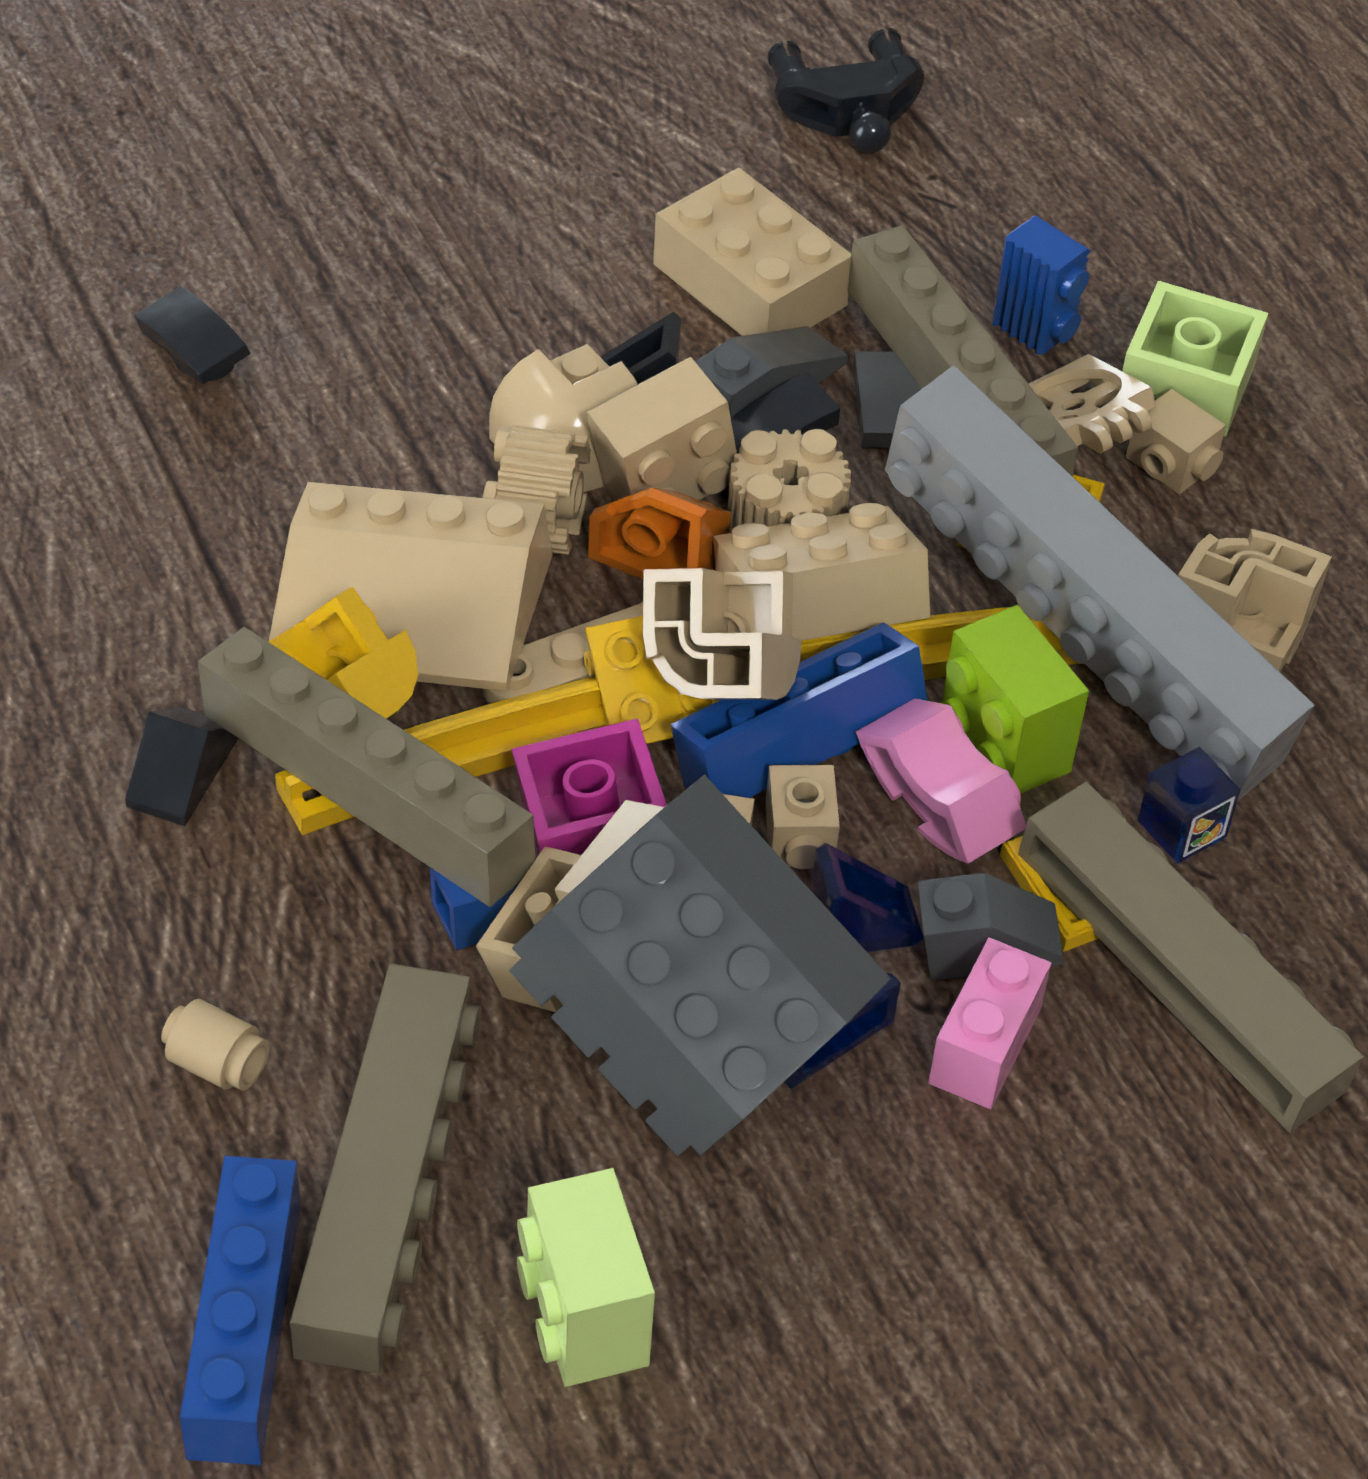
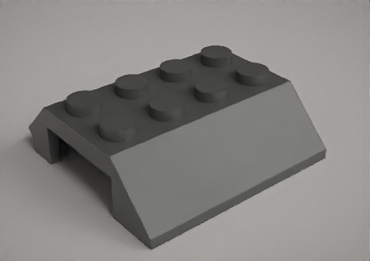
M705 774L652 817L512 947L521 959L509 970L541 1006L554 995L559 999L563 1006L551 1018L588 1058L600 1047L607 1052L610 1058L598 1069L635 1110L647 1099L655 1105L657 1109L645 1121L677 1157L690 1146L701 1156L748 1116L840 1031L891 979Z

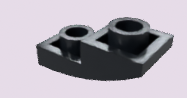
M179 286L134 315L142 333L168 349L176 367L202 384L225 377L234 369L237 362L250 355L247 345L235 331L208 305L182 286Z
M807 372L771 390L731 418L736 452L739 454L741 440L751 431L762 430L768 433L775 431L777 434H782L783 430L787 429L790 434L800 430L803 435L812 429L826 431L839 425L840 407Z

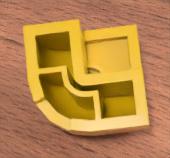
M353 586L335 596L298 624L268 641L384 718H388L397 712L413 694L418 677L416 650L406 629L388 640L378 625L373 611L364 604Z

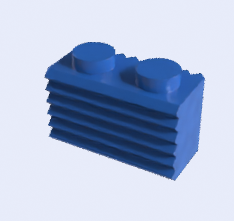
M1036 215L1005 237L992 325L1001 326V332H1009L1010 337H1018V343H1026L1027 349H1035V354H1045L1059 342L1066 343L1069 341L1081 323V315L1078 313L1079 309L1077 308L1081 301L1078 299L1089 281V273L1086 271L1087 267L1085 265L1089 260L1087 256L1091 250Z

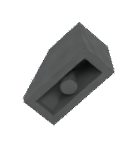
M986 873L918 881L923 933L931 981L968 977L988 937L1052 962L1051 966L1064 965L1055 903Z

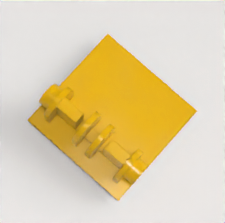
M643 616L586 627L584 629L589 646V651L584 652V663L588 675H596L608 725L638 718L646 744L673 739L672 723L720 701L678 694L679 690L664 680L654 661L647 659L643 638Z

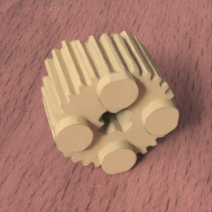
M519 425L513 427L500 426L494 445L495 462H500L498 482L487 481L483 498L544 504L552 553L569 555L572 548L569 534L579 535L582 532V523L584 522L585 510L587 508V493H583L584 475L582 471H579L578 462L590 463L591 446L589 436Z
M787 429L783 430L782 434H777L775 431L768 433L756 430L746 435L741 440L739 454L734 455V461L731 463L727 509L728 512H731L729 533H732V529L736 526L747 523H758L767 527L791 523L793 517L805 513H818L825 516L847 513L851 470L848 469V461L843 460V453L841 451L836 452V438L822 429H812L803 435L800 430L790 434Z

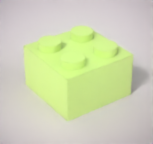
M1158 281L1126 352L1122 372L1151 386L1154 401L1172 388L1226 424L1224 432L1226 437L1255 367L1268 313Z
M614 1168L528 1187L527 1217L517 1220L518 1235L524 1255L517 1257V1269L526 1300L538 1298L543 1318L536 1319V1332L544 1361L548 1363L557 1360L565 1387L648 1367L650 1365L655 1292Z

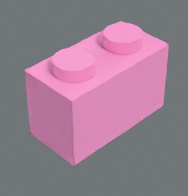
M988 937L937 1036L928 1084L991 1110L1041 1010L1052 962Z

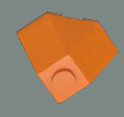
M649 488L593 510L589 516L588 558L643 580L644 569L705 568L716 571L713 536L729 533L731 512L678 491Z

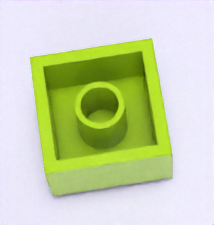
M1018 604L954 630L949 660L946 664V679L941 704L952 706L954 713L963 725L965 734L974 747L992 764L1009 772L1020 794L1070 773L1089 694L1087 687Z

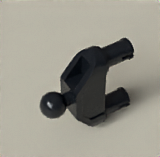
M888 28V35L892 43L888 42L883 29L878 30L870 37L868 49L875 59L872 62L815 69L806 68L801 56V50L793 41H787V47L791 56L787 55L782 41L773 45L767 55L768 63L772 67L777 79L774 90L776 100L782 111L789 118L803 126L834 137L850 135V141L858 150L872 154L882 150L888 144L891 137L890 126L912 106L918 97L924 82V71L917 59L907 55L900 34L892 28Z

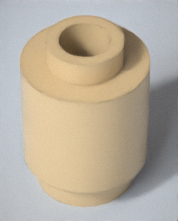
M195 999L186 1007L181 1005L175 1008L166 1020L161 1035L162 1042L166 1044L165 1057L168 1061L222 1089H229L234 1086L244 1091L250 1088L260 1076L270 1051L269 1041L259 1036L257 1027L202 999Z

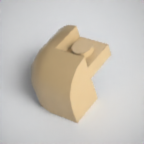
M588 344L551 361L538 349L520 360L511 369L493 395L489 413V439L495 444L496 434L500 426L513 427L515 425L589 436L591 446L590 463L578 462L579 471H582L584 475L583 493L604 487L587 412L638 384L622 361L609 367Z
M1251 529L1248 538L1217 539L1209 533L1197 544L1179 572L1178 577L1281 672L1285 663L1290 664L1304 635L1322 589L1332 556L1277 535Z
M705 568L644 569L643 638L647 659L654 661L664 680L679 690L678 694L712 700H777L786 696L796 678L802 642L801 638L792 637L793 573L786 571L720 572Z

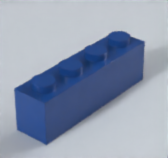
M883 622L801 661L794 684L787 695L777 700H720L672 723L671 729L684 788L687 789L705 774L722 794L750 798L767 789L769 765H817L833 756L847 753L853 746L860 743L856 731L914 698L928 701L919 646Z
M224 1156L180 1412L186 1460L250 1465L262 1464L301 1207L297 1161Z

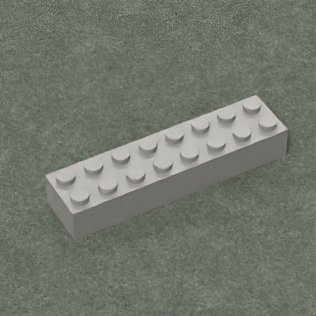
M953 365L900 405L885 471L888 473L893 486L906 497L912 496L930 514L934 525L942 534L949 538H955L973 555L978 568L987 577L998 579L1016 597L1020 608L1028 617L1035 621H1041L1060 639L1065 652L1074 661L1081 664L1085 663L1104 682L1108 693L1116 702L1123 706H1129L1149 725L1152 735L1162 746L1170 750L1174 749L1192 766L1196 777L1205 788L1213 793H1220L1226 800L1235 797L1233 803L1235 805L1284 763L1314 704L958 368Z

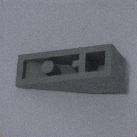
M805 326L732 337L697 360L696 363L728 401L730 417L732 418L739 411L771 390L807 372L819 384L848 364L849 355L810 327Z

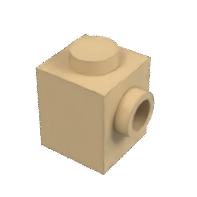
M1171 388L1155 400V408L1147 411L1152 419V428L1143 433H1137L1132 430L1133 436L1129 440L1126 458L1146 471L1151 477L1158 479L1180 495L1199 479L1202 481L1209 479L1218 469L1223 459V452L1220 448L1226 424Z
M769 765L765 800L769 846L789 867L810 869L816 866H834L840 828L834 765Z

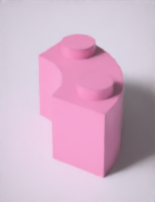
M914 698L856 731L864 754L890 799L894 801L903 796L916 814L925 822L918 826L917 831L947 855L969 864L1025 830L1026 823L1020 808L1021 794L1016 783L1010 777L1007 770L992 764L974 747L965 734L963 725L954 713L951 705Z

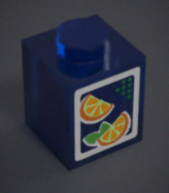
M1199 746L1149 773L1137 821L1178 864L1227 837L1241 789Z

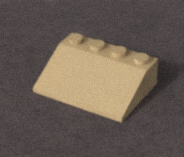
M308 482L289 529L269 641L298 624L335 596L353 586L364 604L373 611L378 625L388 640L406 629L416 650L418 667L416 682L508 691L552 559L544 504Z

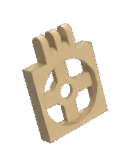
M1090 354L1029 383V386L1044 405L1051 408L1049 410L1077 446L1084 444L1098 453H1103L1113 447L1112 440L1123 443L1132 438V430L1137 433H1143L1152 428V419L1147 412L1156 407L1152 387ZM1088 382L1097 385L1084 393L1073 394L1070 392ZM1109 402V403L1106 404L1105 406H1103V407H1101V408H1098L1099 406H1101V405H1103V404ZM1083 405L1082 407L1074 410H1066L1074 406Z

